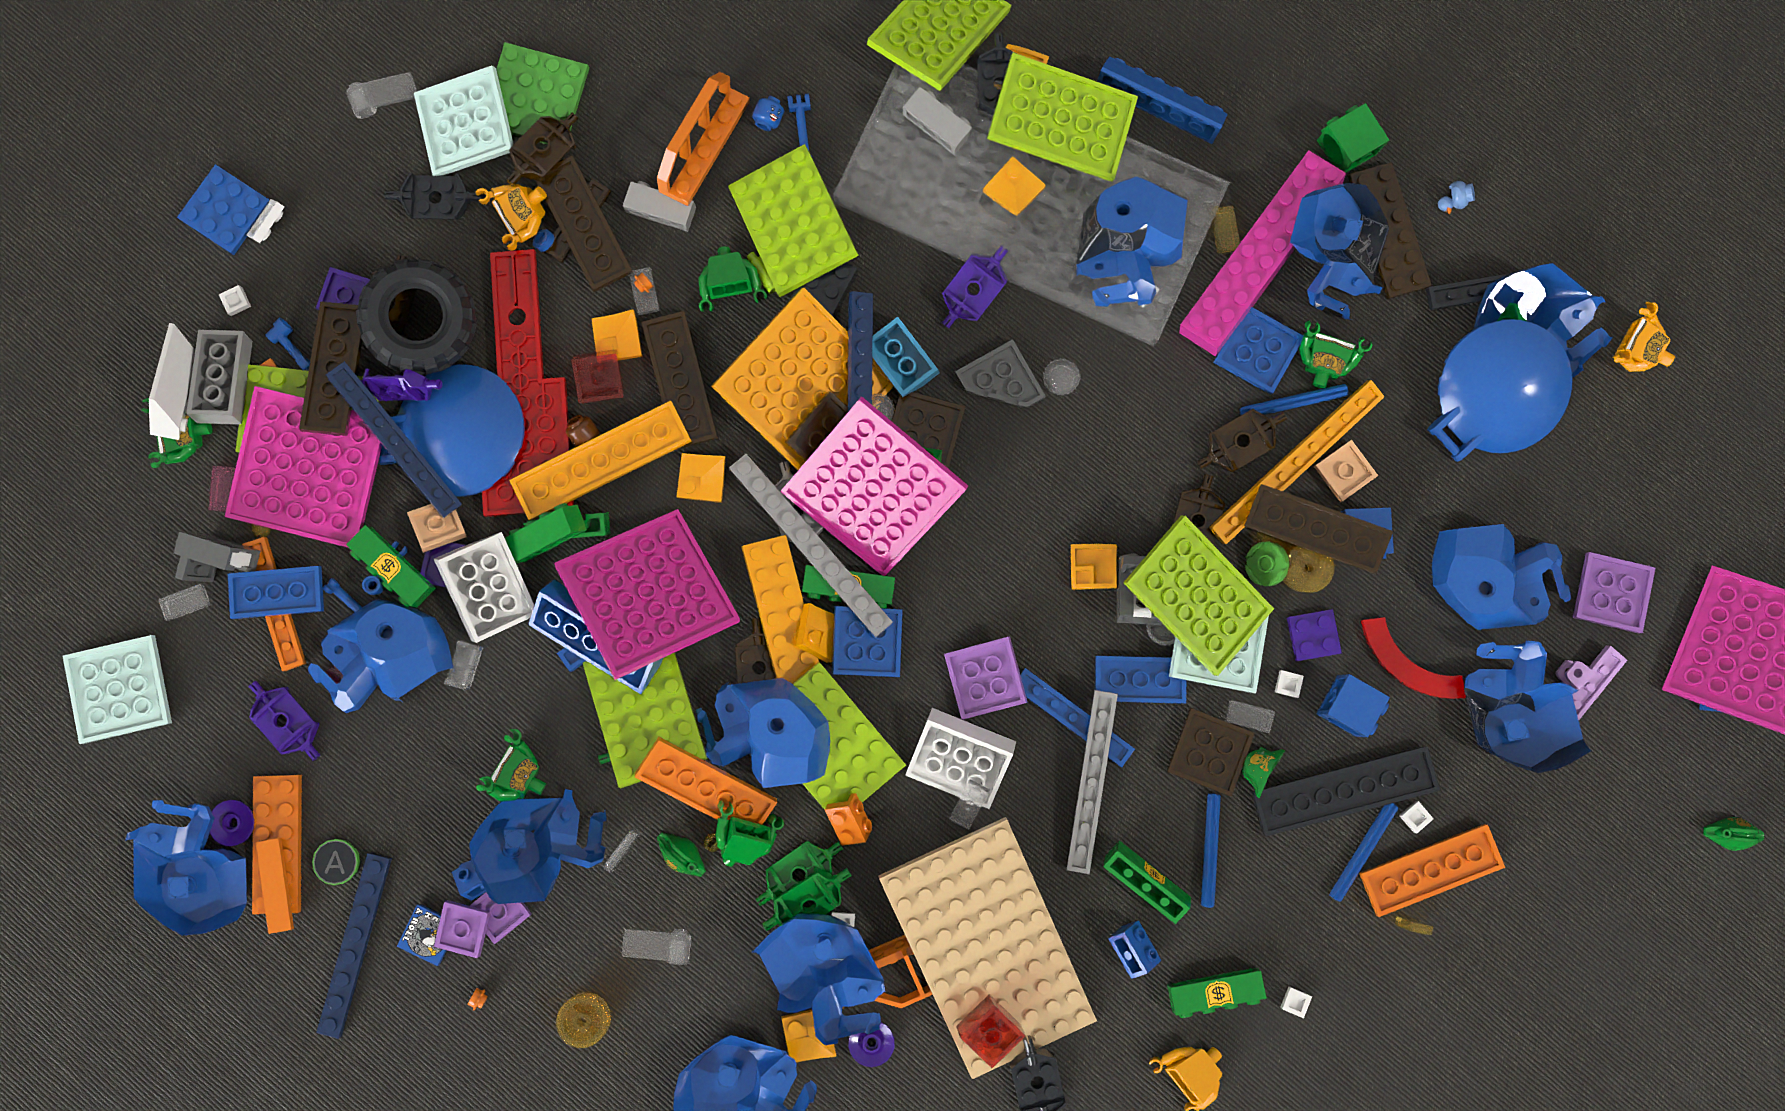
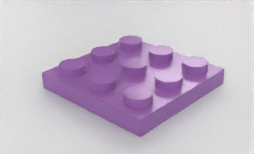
M1587 552L1573 618L1638 634L1643 633L1655 568Z
M1010 637L944 654L961 719L1027 703Z

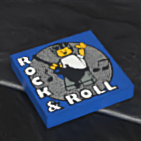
M417 904L397 947L439 966L447 951L434 947L441 914L421 904Z

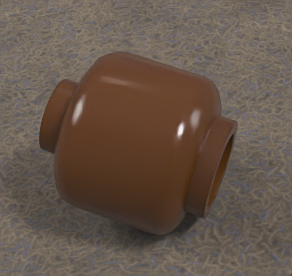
M577 415L567 422L566 434L574 446L578 447L598 437L599 430L590 417Z

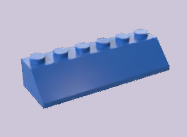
M1109 56L1097 82L1138 96L1135 107L1213 144L1228 115L1222 108L1208 105L1200 97L1190 96L1179 87H1171L1165 84L1161 78L1151 77L1140 68H1132L1119 58Z
M553 580L539 591L528 625L612 676L568 590L564 585ZM663 658L617 680L642 694L660 667Z

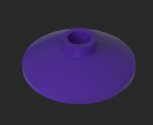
M228 800L218 804L212 810L215 819L210 834L215 841L225 846H235L243 843L250 837L254 829V816L251 809L245 803L237 800ZM234 818L237 819L238 822L236 827L232 825V820Z
M881 1022L879 1030L875 1032L850 1035L849 1051L855 1061L863 1066H880L893 1053V1033L886 1024ZM874 1038L876 1043L871 1046L867 1043V1040Z

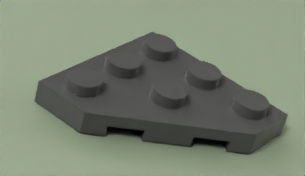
M1013 339L955 371L958 380L967 393L1025 409L1046 397Z

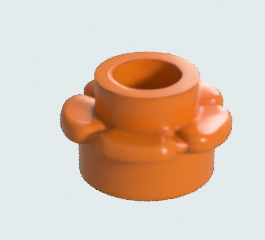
M643 272L638 276L635 275L637 279L633 282L641 293L644 291L649 293V290L654 287Z
M476 988L469 1000L468 1005L473 1007V1011L476 1007L481 1009L488 997L484 994L485 989L482 991Z

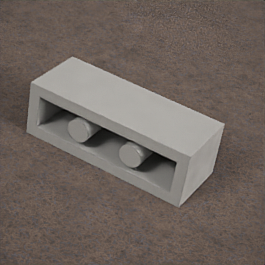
M919 87L903 106V115L953 155L958 152L971 136L972 127L969 121L964 117L959 118L955 115L949 105L946 103L941 104L928 89L924 90Z
M638 181V183L630 182L623 203L626 213L687 232L696 210L693 200L689 206H686L660 193L659 190L651 188L649 184Z

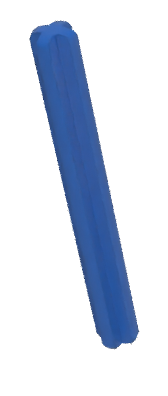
M1346 384L1245 406L1240 408V416L1250 409L1266 415L1345 397L1348 395V388Z
M1212 793L1207 795L1201 905L1208 908L1214 907L1221 799L1219 794Z
M1391 803L1383 806L1331 890L1330 896L1336 901H1342L1398 810L1395 804Z

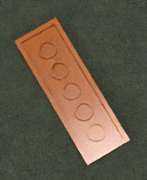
M661 737L657 738L635 772V778L717 820L721 818V812L718 809V803L721 800L724 802L723 810L729 807V801L733 805L734 811L728 816L729 820L731 817L761 825H763L777 804V798Z
M302 775L253 776L252 914H266L256 842L281 838L292 913L301 912Z
M1483 824L1360 872L1359 875L1376 916L1381 917L1503 869L1505 865L1488 824Z

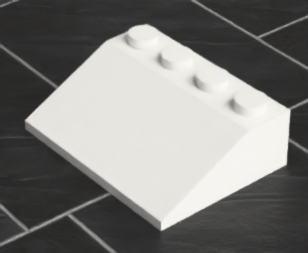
M169 323L149 397L150 435L179 440L181 432H185L188 419L185 418V414L187 413L195 349L175 324Z
M502 532L460 547L434 559L471 641L477 643L531 618L535 605Z
M932 708L907 769L906 776L990 809L1013 756L1016 741Z

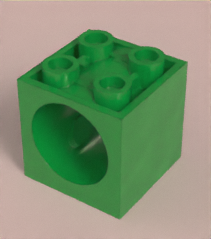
M1366 103L1360 107L1354 105L1345 112L1346 115L1339 118L1336 116L1326 123L1327 126L1321 130L1322 134L1317 139L1332 165L1345 173L1376 156L1389 141V138Z

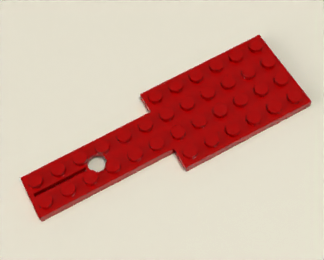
M534 249L490 253L497 376L504 380L517 396L523 411L525 430L522 448L519 449L514 460L515 464L505 477L502 476L495 482L494 486L482 492L484 517L525 514L509 480L570 451V439L566 434L567 422L569 421L566 378L544 379L537 261ZM515 309H521L526 314L525 321L520 325H513L509 320L510 314ZM574 500L568 502L567 505H574Z

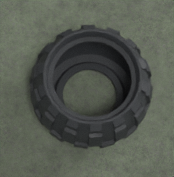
M420 258V260L403 259L394 261L393 264L379 269L372 275L373 277L361 291L356 314L361 338L376 359L400 373H404L405 369H409L420 375L441 372L462 358L469 349L475 334L476 309L467 286L454 272L447 267L434 263V261ZM411 288L430 292L437 298L443 310V320L439 330L432 337L421 341H412L401 337L395 332L389 321L388 312L392 300L400 292Z

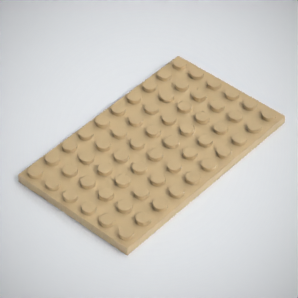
M1006 817L879 875L880 882L972 1079L1012 1061L1015 1056L1024 1052L1025 1046L1022 1040L1024 1036H1026L1028 1044V1035L1032 1036L1034 1047L1038 1049L1097 1021Z

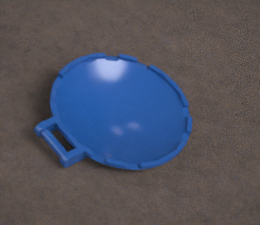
M1503 319L1486 323L1472 330L1454 346L1444 362L1446 364L1438 383L1442 415L1427 430L1442 442L1451 452V457L1456 462L1461 461L1474 448L1490 453H1509L1525 449L1537 443L1549 434L1560 421L1571 396L1572 370L1563 346L1546 329L1523 320ZM1446 425L1463 443L1460 447L1442 430Z
M451 365V367L441 372L426 375L425 378L430 380L440 379L442 381V388L432 389L430 400L427 401L403 400L398 415L391 417L392 420L456 497L474 495L491 488L495 482L502 476L505 477L515 464L514 460L518 451L522 448L525 430L524 416L517 396L499 376L478 366ZM382 445L379 464L389 465L397 463Z

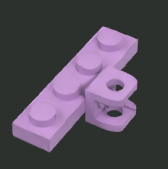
M1606 645L1589 667L1579 661L1565 660L1556 671L1557 678L1563 684L1570 685L1579 690L1572 694L1578 720H1580L1627 661L1612 646Z

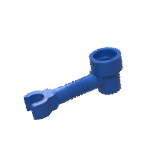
M279 317L273 323L274 326L265 334L266 337L274 344L279 342L291 354L302 370L306 369L309 371L310 360L287 338L293 331V328L284 319Z
M397 541L392 544L395 549L399 545ZM404 546L402 551L399 553L402 556H404L407 553L408 548ZM378 575L376 577L368 576L363 580L362 588L370 595H379L383 592L384 586L382 582L384 580Z

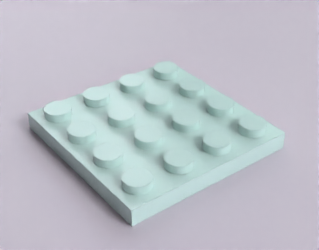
M489 66L414 92L433 176H443L508 154L509 149L514 145L495 67Z
M1268 617L1219 676H1214L1175 636L1169 677L1256 693Z
M155 635L63 656L79 744L172 723Z

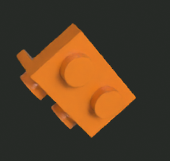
M852 793L848 801L827 804L825 812L842 846L865 843L872 831V823L867 818L863 803L859 800L856 793Z

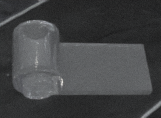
M410 72L364 83L355 82L350 84L346 90L356 118H367L374 115L376 107L414 99V92H417Z
M625 928L622 957L665 960L667 963L679 965L689 964L691 935L687 934V930L674 929L672 933Z

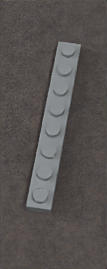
M1094 690L1066 868L1068 871L1090 873L1117 693Z

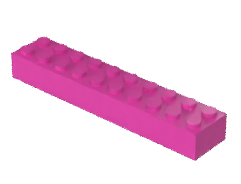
M1308 150L1180 324L1179 333L1216 357L1237 326L1246 317L1251 307L1254 306L1295 250L1290 240L1301 199L1315 190L1343 184L1346 173Z

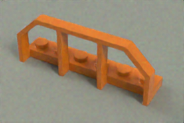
M719 72L708 78L666 148L657 175L658 190L660 193L686 206H689L750 102V97L730 88V76ZM719 86V92L726 94L710 121L709 100ZM698 121V126L706 130L691 153L689 134ZM679 152L680 157L687 160L670 189L669 178Z
M905 935L869 950L878 969L904 958L918 989L902 997L882 993L875 1001L903 1008L933 995L929 985L925 987L921 985L909 958V955H914Z

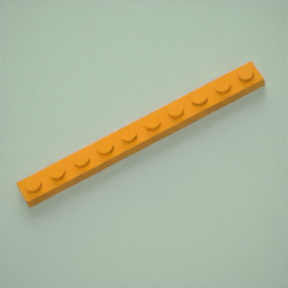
M1367 380L1209 527L1222 544H1227L1245 527L1244 525L1261 484L1284 491L1384 398V395L1373 381Z

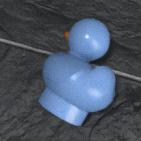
M1463 181L1451 183L1449 189H1451L1452 198L1448 196L1442 197L1438 201V208L1443 212H1448V214L1451 213L1453 207L1457 209L1465 208L1469 202L1475 201L1473 184H1465Z

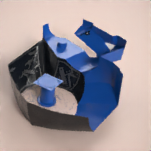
M1136 176L1107 188L1090 204L1083 213L1077 256V276L1081 274L1096 279L1126 274L1129 278L1127 283L1098 288L1092 291L1095 306L1108 307L1109 304L1137 301L1138 305L1152 303L1156 295V288L1150 266L1164 267L1182 258L1187 198L1164 186Z
M1355 183L1339 184L1315 190L1305 195L1301 199L1290 243L1303 256L1324 264L1307 289L1310 304L1319 310L1327 307L1342 314L1344 319L1349 320L1352 319L1349 318L1350 309L1348 305L1324 295L1323 290L1330 285L1353 296L1367 293L1379 294L1383 288L1374 285L1372 282L1389 226L1377 199L1366 185Z
M1525 641L1516 646L1496 645L1494 642L1481 644L1477 648V656L1482 658L1512 659L1514 662L1512 670L1478 669L1474 673L1469 674L1465 679L1464 691L1476 741L1480 747L1517 767L1535 773L1559 769L1592 751L1583 740L1572 694L1579 690L1563 683L1543 684L1547 652L1540 642Z

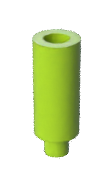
M751 252L747 258L757 268L762 285L769 294L774 293L776 290L761 257H757L754 252Z

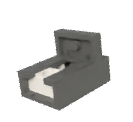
M179 532L173 553L181 556L175 578L185 581L213 582L217 568L234 571L236 568L245 572H253L256 570L260 550L212 535Z
M1131 553L1119 557L1117 563V623L1163 624L1147 607L1140 608L1136 605L1137 602L1141 601L1123 583L1146 556Z

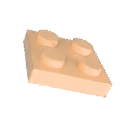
M1352 440L1314 466L1340 502L1378 476Z
M431 504L407 512L423 553L466 537L456 510L444 519Z

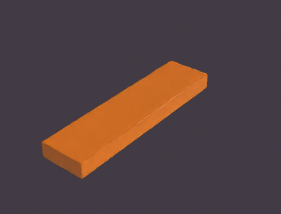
M281 838L256 842L268 934L292 930L294 925Z

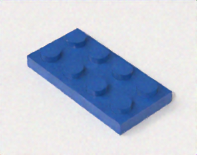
M321 566L228 574L230 619L324 611Z
M1095 656V690L1117 693V702L1186 703V680L1169 677L1172 658Z

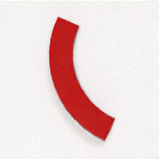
M1385 617L1361 620L1367 644L1378 659L1377 661L1397 681L1412 690L1429 696L1449 699L1466 698L1462 675L1446 676L1435 674L1411 662L1394 643Z

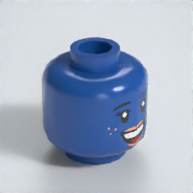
M768 96V98L759 99L752 114L755 125L765 131L778 128L784 114V108L780 105V100L775 97Z

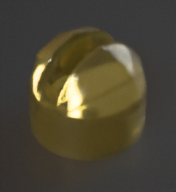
M252 524V533L255 537L259 535L267 537L271 528Z
M710 833L704 839V847L710 852H715L719 849L716 842L711 848L707 846L714 837L716 838V833Z

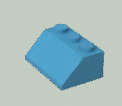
M896 317L873 335L872 357L902 397L924 386L940 373L899 317Z

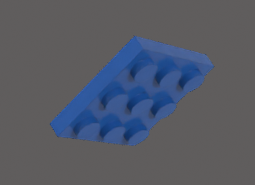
M215 164L177 218L235 255L247 238V233L270 200Z
M1251 307L1243 321L1240 322L1221 348L1213 363L1272 395L1298 350L1303 335Z
M835 606L832 674L900 677L902 609H882L893 623L875 638L849 607Z

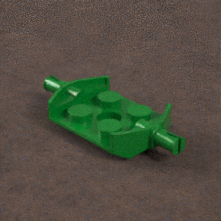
M807 840L804 844L766 869L768 889L765 893L755 898L759 902L758 904L762 906L769 900H773V894L779 897L802 882L793 878V871L797 868L805 871V879L815 873L814 867L833 875L831 859L843 850L839 841L830 848L824 849Z
M814 867L815 873L779 897L773 894L775 914L762 923L764 929L768 931L777 924L781 926L799 913L825 915L841 904V882L852 876L849 870L845 868L837 875H832ZM806 901H814L812 906L803 907Z

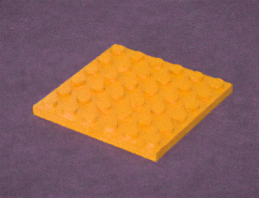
M801 288L711 387L799 470L806 461L788 446L785 441L828 391H831L848 407V332L805 288ZM872 357V405L875 407L894 385Z

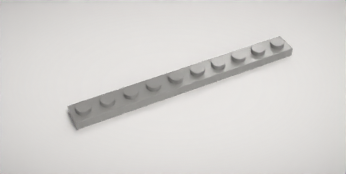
M747 454L743 455L729 467L730 471L875 638L893 623Z

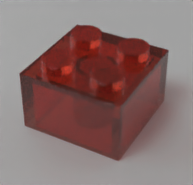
M617 349L572 356L571 362L579 404L624 397Z
M990 994L956 1026L959 1037L991 1068L996 1066L1026 1036L1021 1024Z

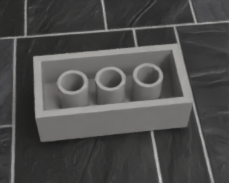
M198 330L186 413L196 423L242 424L248 365L250 364L253 342L244 331Z

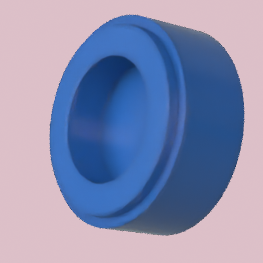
M547 229L540 230L533 238V246L540 252L549 249L554 242V235Z

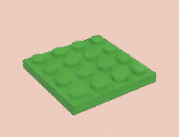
M504 43L496 71L511 135L522 137L541 116H551L564 121L571 112L576 114L589 71L588 64Z

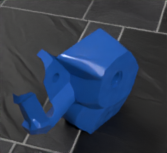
M1553 263L1519 270L1490 283L1484 293L1474 325V329L1486 323L1496 322L1509 303L1517 304L1522 317L1527 322L1546 329L1560 342L1570 361L1572 377L1583 371L1582 365L1601 347H1606L1613 338L1603 328L1596 329L1573 348H1567L1566 341L1575 336L1593 319L1597 307L1605 302L1603 297L1590 294Z
M1504 524L1439 532L1432 562L1433 586L1445 602L1477 630L1535 625L1542 622L1548 616V610L1551 605L1542 579V573L1548 569L1553 571L1560 598L1565 602L1571 599L1569 586L1564 584L1561 571L1562 554L1557 545L1540 542L1515 554L1514 538Z
M375 599L327 630L328 634L321 642L323 655L343 674L340 683H335L318 665L311 663L308 667V672L316 683H322L330 692L334 704L345 713L359 710L377 686L388 697L395 701L403 702L399 699L401 696L437 672L454 668L445 633L435 617L412 607H406L405 605L387 600Z
M784 678L733 685L726 683L722 685L716 695L717 699L715 702V708L724 731V737L719 742L714 740L706 712L702 708L696 709L698 722L702 723L707 740L706 755L712 764L725 766L751 753L752 772L763 788L808 783L825 775L830 752L828 720L808 697Z
M565 789L562 798L517 799L515 801H503L498 804L479 826L469 843L474 869L489 898L497 904L545 901L561 869V860L585 868H590L602 862L606 847L601 846L603 822L607 820L606 812L593 813V816L590 817L587 846L582 849L576 844L580 812L573 800L572 790Z
M153 800L152 807L158 813L188 816L191 821L187 827L150 823L127 833L126 840H134V899L160 923L182 936L207 933L237 921L247 904L246 858L227 849H204L215 819L209 806L200 803L179 806L165 804L163 800Z
M799 913L770 933L753 950L754 953L760 955L780 993L777 1010L797 1013L812 1007L815 1036L824 1045L838 1044V1038L863 1032L870 1034L879 1030L881 1023L880 1013L850 1016L842 1014L843 1007L875 1001L879 995L885 992L884 979L859 931L850 924L835 916Z
M730 1035L697 1056L679 1073L674 1092L673 1107L674 1111H805L809 1103L814 1102L817 1086L811 1080L806 1083L795 1105L791 1110H788L783 1105V1102L797 1076V1063L795 1059L789 1056L786 1051Z

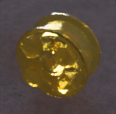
M1296 545L1286 551L1289 558V569L1283 581L1289 588L1298 592L1312 593L1322 590L1330 583L1334 574V561L1332 558Z
M588 992L576 994L560 1008L556 1019L557 1031L562 1040L572 1047H590L596 1044L609 1029L611 1022L610 1009L607 1003L596 994ZM581 1018H584L586 1020V1023H583L581 1021Z

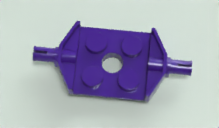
M1001 245L992 256L973 253L944 290L942 295L950 311L942 323L945 325L951 319L946 327L950 328L958 318L977 321L1007 283L1008 279L1000 264L1002 258L1008 252L1005 248L1000 255L1004 246ZM973 282L979 285L980 291L978 294L969 292L968 285Z
M365 369L363 380H360L379 401L430 400L432 389L442 388V381L440 379L430 380L409 369H405L403 376L376 375L375 377H371L368 372L369 369Z
M257 681L250 684L249 688L256 694V701L251 708L249 718L279 753L283 755L305 751L312 761L320 757L321 754L312 746L320 724L314 722L288 692L289 688L282 687L266 691ZM281 714L287 718L284 727H279L277 724V718Z

